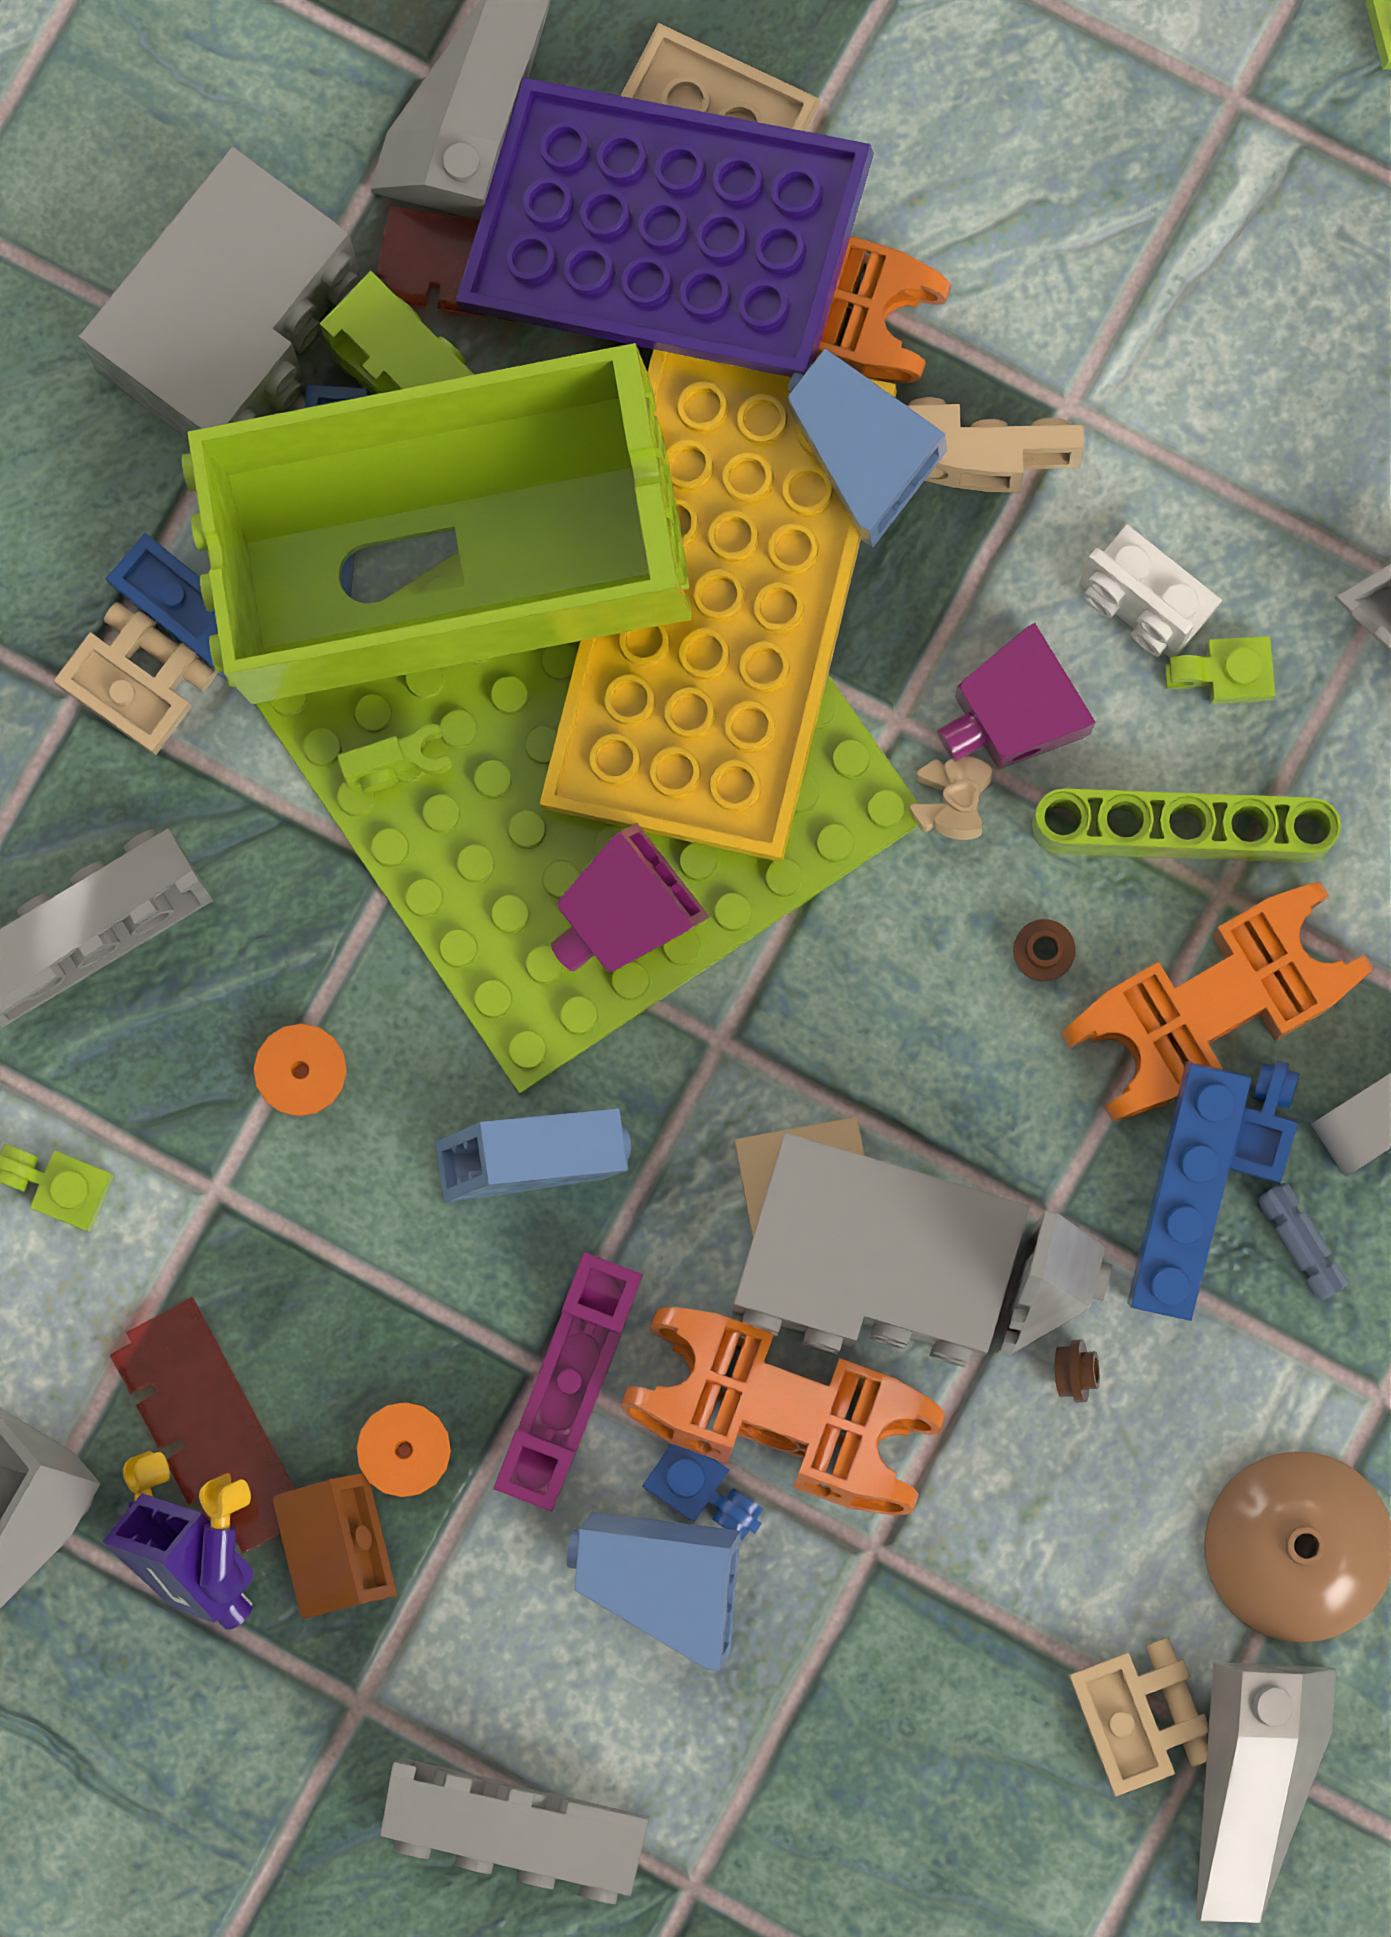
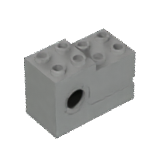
M232 146L78 337L98 373L188 441V431L274 415L276 412H287L297 401L303 389V385L300 382L304 376L295 350L302 353L313 343L321 329L320 322H318L332 304L337 306L358 284L359 277L356 274L359 271L350 234Z
M785 1132L734 1300L732 1313L742 1315V1323L773 1333V1337L778 1336L780 1327L804 1334L802 1345L833 1355H838L841 1346L853 1348L862 1325L872 1328L869 1336L871 1340L905 1349L906 1345H909V1341L913 1340L932 1346L929 1357L952 1365L966 1367L967 1363L970 1364L971 1358L980 1360L988 1353L1030 1205Z

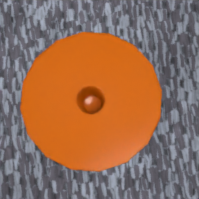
M307 1024L284 1026L269 1035L259 1048L254 1064L256 1087L264 1100L279 1112L294 1116L316 1114L331 1105L342 1091L347 1073L344 1053L335 1038L320 1027Z
M406 1402L387 1405L371 1415L360 1431L356 1447L359 1467L368 1482L381 1492L398 1497L419 1495L436 1485L447 1470L451 1453L448 1432L439 1417L423 1406Z

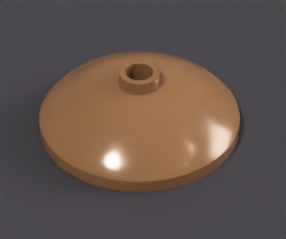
M1298 1451L1271 1455L1242 1469L1226 1484L1216 1498L1207 1520L1204 1538L1207 1571L1215 1591L1224 1605L1235 1617L1251 1629L1265 1636L1289 1642H1315L1329 1639L1348 1631L1360 1623L1382 1598L1391 1577V1520L1376 1490L1362 1475L1347 1464L1326 1455ZM1301 1534L1310 1535L1316 1542V1551L1308 1559L1298 1556L1294 1549V1542Z

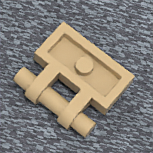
M116 602L104 617V622L119 632L112 644L109 646L90 632L54 679V683L57 687L156 756L192 708L188 701L174 692L180 682L187 680L201 691H205L214 680L217 672L199 660L197 653L184 643L178 645L155 628L156 621L142 611L133 613L121 603ZM140 648L164 664L155 677L130 661L133 654Z
M1169 1637L1145 1645L1154 1669L1144 1674L1137 1675L1130 1654L1127 1652L1068 1674L1111 1791L1115 1797L1174 1775L1175 1772L1166 1751L1174 1746L1183 1744L1191 1767L1207 1762L1208 1738L1206 1734L1209 1733V1723L1205 1713L1198 1714L1185 1681L1191 1676L1185 1660H1177ZM1162 1689L1174 1724L1158 1730L1145 1695Z

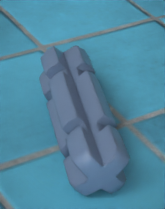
M1281 1183L1262 1194L1259 1198V1205L1269 1221L1275 1219L1279 1226L1275 1231L1301 1272L1307 1271L1310 1278L1306 1281L1315 1296L1320 1300L1328 1299L1343 1290L1348 1285V1279L1337 1262L1334 1264L1330 1262L1327 1256L1332 1253L1306 1211L1300 1213L1296 1205L1300 1201L1290 1185Z

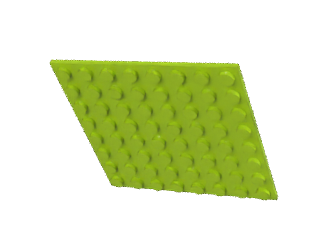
M459 551L383 601L463 586ZM580 641L255 703V705L521 1095L918 827L910 814V806L919 803L829 674L783 862L645 832L710 917L691 930L611 973L603 967L596 956H593L576 971H570L557 959L551 948V942L571 927V924L559 910L557 902L611 838L619 831L626 829V827L545 810L539 804ZM428 724L439 725L443 737L428 741L423 747L422 754L429 759H437L441 756L449 755L452 767L448 771L439 775H428L415 767H407L408 771L397 774L398 782L388 788L370 793H363L361 786L349 789L337 755L397 736V739L409 736L420 727Z

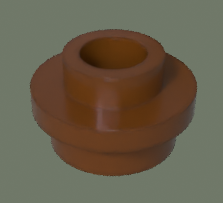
M1039 919L1025 925L1018 933L1013 945V956L1019 970L1030 979L1040 982L1053 981L1062 977L1070 969L1076 953L1075 942L1069 930L1062 924L1049 919ZM1040 939L1050 940L1056 947L1055 957L1050 960L1039 959L1033 951L1034 943Z
M1083 1339L1072 1340L1070 1346L1056 1348L1054 1369L1059 1397H1073L1076 1403L1087 1402L1089 1390L1098 1389L1100 1384L1097 1352H1087Z

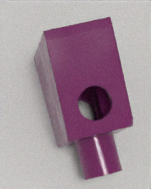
M1033 623L957 686L955 697L964 715L938 729L937 733L944 748L954 762L984 746L995 765L1001 769L1081 740L1091 734L1096 722L1036 623Z
M637 823L619 831L613 836L557 902L558 908L571 924V927L551 942V948L557 959L570 971H576L593 956H596L603 967L611 973L698 926L710 916Z

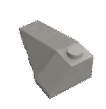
M479 0L388 130L371 185V193L480 221L523 78H529L551 0Z
M1045 1210L1027 1233L997 1350L998 1354L1006 1356L1014 1354L1086 1312L1091 1306L1092 1298L1104 1300L1112 1271V1264L1102 1262L1105 1246L1057 1213Z
M1 1407L0 1608L71 1537L81 1517L91 1507L94 1495L100 1486V1482L74 1452Z
M1213 1662L1196 1907L1197 1920L1261 1922L1332 1734L1336 1682L1335 1668Z

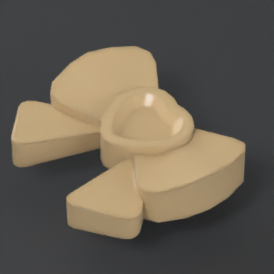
M965 756L957 762L949 759L945 766L941 761L935 759L917 771V782L943 791V804H912L910 806V814L918 827L923 832H928L934 828L937 833L957 840H969L981 836L982 820L978 814L980 793L991 783L992 768L980 759Z

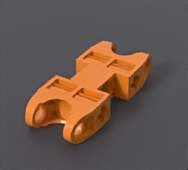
M850 236L816 359L824 349H827L868 379L892 383H913L919 381L926 365L925 360L918 354L902 348L903 341L893 337L886 328L885 320L897 308L905 306L917 307L919 302L933 305L944 304L951 289L950 282L935 269L902 251ZM865 266L866 270L858 294H855L863 267ZM849 318V321H848V324H847V327H846V330H845V333H844V336H843V340H842L841 346L839 347V346H838V343H839V340H840V337H841V334H842V331H843V328H844L846 319Z
M1321 882L1307 884L1269 897L1217 927L1211 936L1225 959L1174 988L1158 961L1108 990L1061 1032L1060 1035L1068 1048H1072L1091 1038L1093 1043L1101 1040H1115L1124 1044L1132 1053L1136 1063L1135 1075L1132 1081L1123 1090V1095L1104 1107L1113 1122L1165 1106L1176 1100L1186 1061L1223 1069L1209 1046L1210 1043L1260 1015L1272 1037L1277 1041L1327 1012L1374 970L1366 955L1345 965L1343 960L1334 963L1319 962L1311 958L1304 951L1300 941V928L1306 920L1305 918L1313 912L1312 909L1330 897Z
M664 1307L655 1312L650 1324V1330L657 1337L674 1345L672 1351L681 1355L686 1361L690 1370V1376L679 1385L671 1387L657 1385L655 1391L636 1386L628 1387L620 1405L622 1410L631 1419L671 1444L728 1464L737 1436L799 1457L803 1461L793 1488L849 1509L888 1515H905L914 1511L919 1496L918 1492L905 1482L895 1479L897 1472L888 1468L880 1458L878 1443L888 1436H908L910 1431L926 1435L939 1434L946 1416L942 1408L933 1400L897 1378L839 1358L830 1385L827 1386L764 1363L773 1339V1333L718 1313L679 1307ZM737 1348L741 1352L730 1378L726 1375ZM721 1388H727L726 1392L722 1391ZM855 1391L860 1394L851 1420L848 1421L845 1420ZM720 1401L722 1404L713 1429L709 1431L707 1426L716 1402ZM840 1431H845L846 1434L843 1435L840 1433ZM838 1444L841 1445V1448L837 1460L835 1462L832 1474L830 1475L826 1473L830 1459L832 1457L835 1445Z

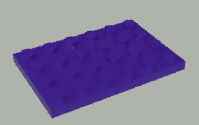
M523 78L456 302L460 309L464 311L625 344L636 343L640 347L791 378L794 373L805 375L811 363H814L874 152L869 143Z

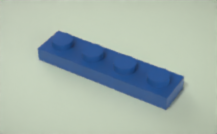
M1186 1061L1127 1304L1131 1308L1192 1321L1252 1079L1246 1074Z

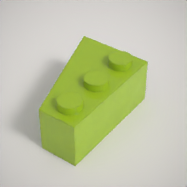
M372 271L320 323L330 358L359 385L367 388L370 395L474 375L464 365L466 360L463 355L445 338L441 336L437 338L422 323L417 313L406 302L397 297Z

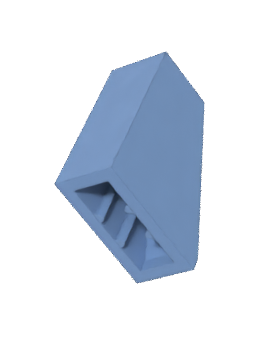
M824 349L816 361L811 363L805 375L794 373L787 387V390L791 392L787 398L794 420L860 537L873 548L947 452L946 437L943 431L830 351Z
M619 1109L484 1121L435 1142L444 1203L605 1180L628 1171L627 1160L631 1151L630 1136L627 1128L621 1124Z
M592 1511L579 1528V1531L573 1530L569 1538L567 1567L576 1569L575 1591L703 1668L720 1672L731 1652L741 1531Z

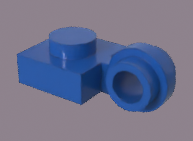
M1277 1060L1275 1066L1263 1063L1253 1099L1264 1101L1263 1109L1260 1112L1244 1107L1229 1170L1281 1184L1298 1127V1122L1275 1116L1278 1106L1290 1109L1300 1073L1288 1070L1289 1063Z
M674 1444L668 1447L642 1485L646 1490L692 1522L696 1521L707 1503H711L718 1508L712 1520L725 1529L741 1531L740 1539L742 1541L749 1531L755 1534L762 1524L757 1519L764 1509L734 1488H732L726 1498L716 1492L730 1471L728 1468L715 1459Z

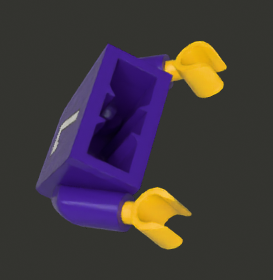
M147 1451L131 1457L123 1467V1477L128 1488L135 1494V1501L129 1502L128 1511L102 1543L173 1608L212 1623L218 1622L226 1630L238 1627L248 1618L253 1607L252 1602L242 1593L253 1580V1569L235 1550L236 1526L230 1523V1514L249 1505L251 1493L247 1482L240 1479L231 1483V1476L229 1473H226L207 1482L200 1489V1503L207 1515L211 1517L210 1521L201 1512L153 1497L151 1488L169 1481L170 1478L166 1458L161 1452L153 1453L152 1451Z

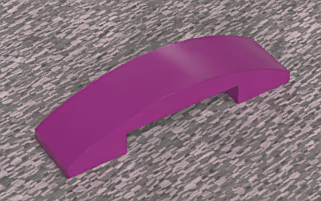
M583 1252L562 1307L561 1317L518 1429L514 1432L493 1487L494 1490L553 1512L600 1394L643 1274Z

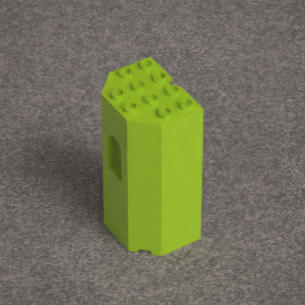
M636 343L188 431L191 453L182 454V468L188 490L190 492L197 491L200 513L191 515V527L195 545L199 552L207 551L211 564L209 573L200 575V586L206 610L208 612L215 611L218 634L210 635L209 637L210 652L216 672H224L231 688L236 687L251 704L691 620L692 613L689 595H684L683 590L690 589L689 575L669 460L657 416L653 414L656 411V402L651 381ZM455 530L463 575V586L375 603L355 601L343 590L341 584L342 567L348 557L356 551L366 547Z

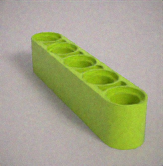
M1063 788L1053 790L1042 798L1034 813L1031 827L1033 837L1038 845L1046 851L1056 854L1309 863L1319 860L1330 850L1340 835L1341 821L1334 806L1325 800L1314 797ZM1054 808L1067 809L1076 817L1078 828L1068 835L1055 834L1046 825L1045 814ZM1117 810L1129 811L1138 820L1139 833L1126 838L1117 836L1110 830L1107 816ZM1180 812L1193 815L1200 823V836L1190 840L1179 838L1170 828V817ZM1244 814L1253 816L1262 826V838L1255 842L1242 841L1233 832L1232 819ZM1301 817H1310L1317 820L1324 830L1323 842L1312 845L1300 840L1294 830L1295 820Z

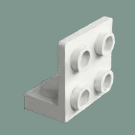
M1128 524L1125 525L1104 552L1096 548L1091 553L1079 585L1086 590L1083 597L1090 606L1107 618H1112L1114 614L1120 617L1134 629L1131 632L1133 639L1142 648L1157 657L1162 653H1165L1168 657L1178 656L1222 602L1221 598Z

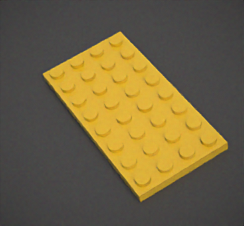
M653 349L647 373L656 402V411L653 414L657 416L669 460L689 575L690 589L683 590L684 595H689L692 619L580 641L539 804L542 809L626 828L638 823L644 832L783 862L861 537L792 416L787 398L791 393L787 390L791 377ZM869 379L890 395L896 397V384Z

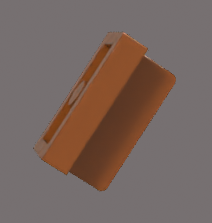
M363 1473L325 1480L274 1496L273 1504L299 1613L302 1618H311L344 1608L397 1596L371 1484Z

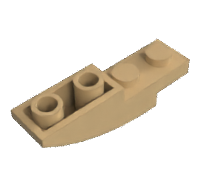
M926 397L915 399L909 405H906L945 433L947 452L925 481L953 488L984 492L1020 493L1024 469L1080 468L1085 448L1084 425H1069L1067 420L1061 418H1044L1033 422L1032 426H1008L1002 420L986 419L974 422L971 427H961L960 404H946L942 399Z

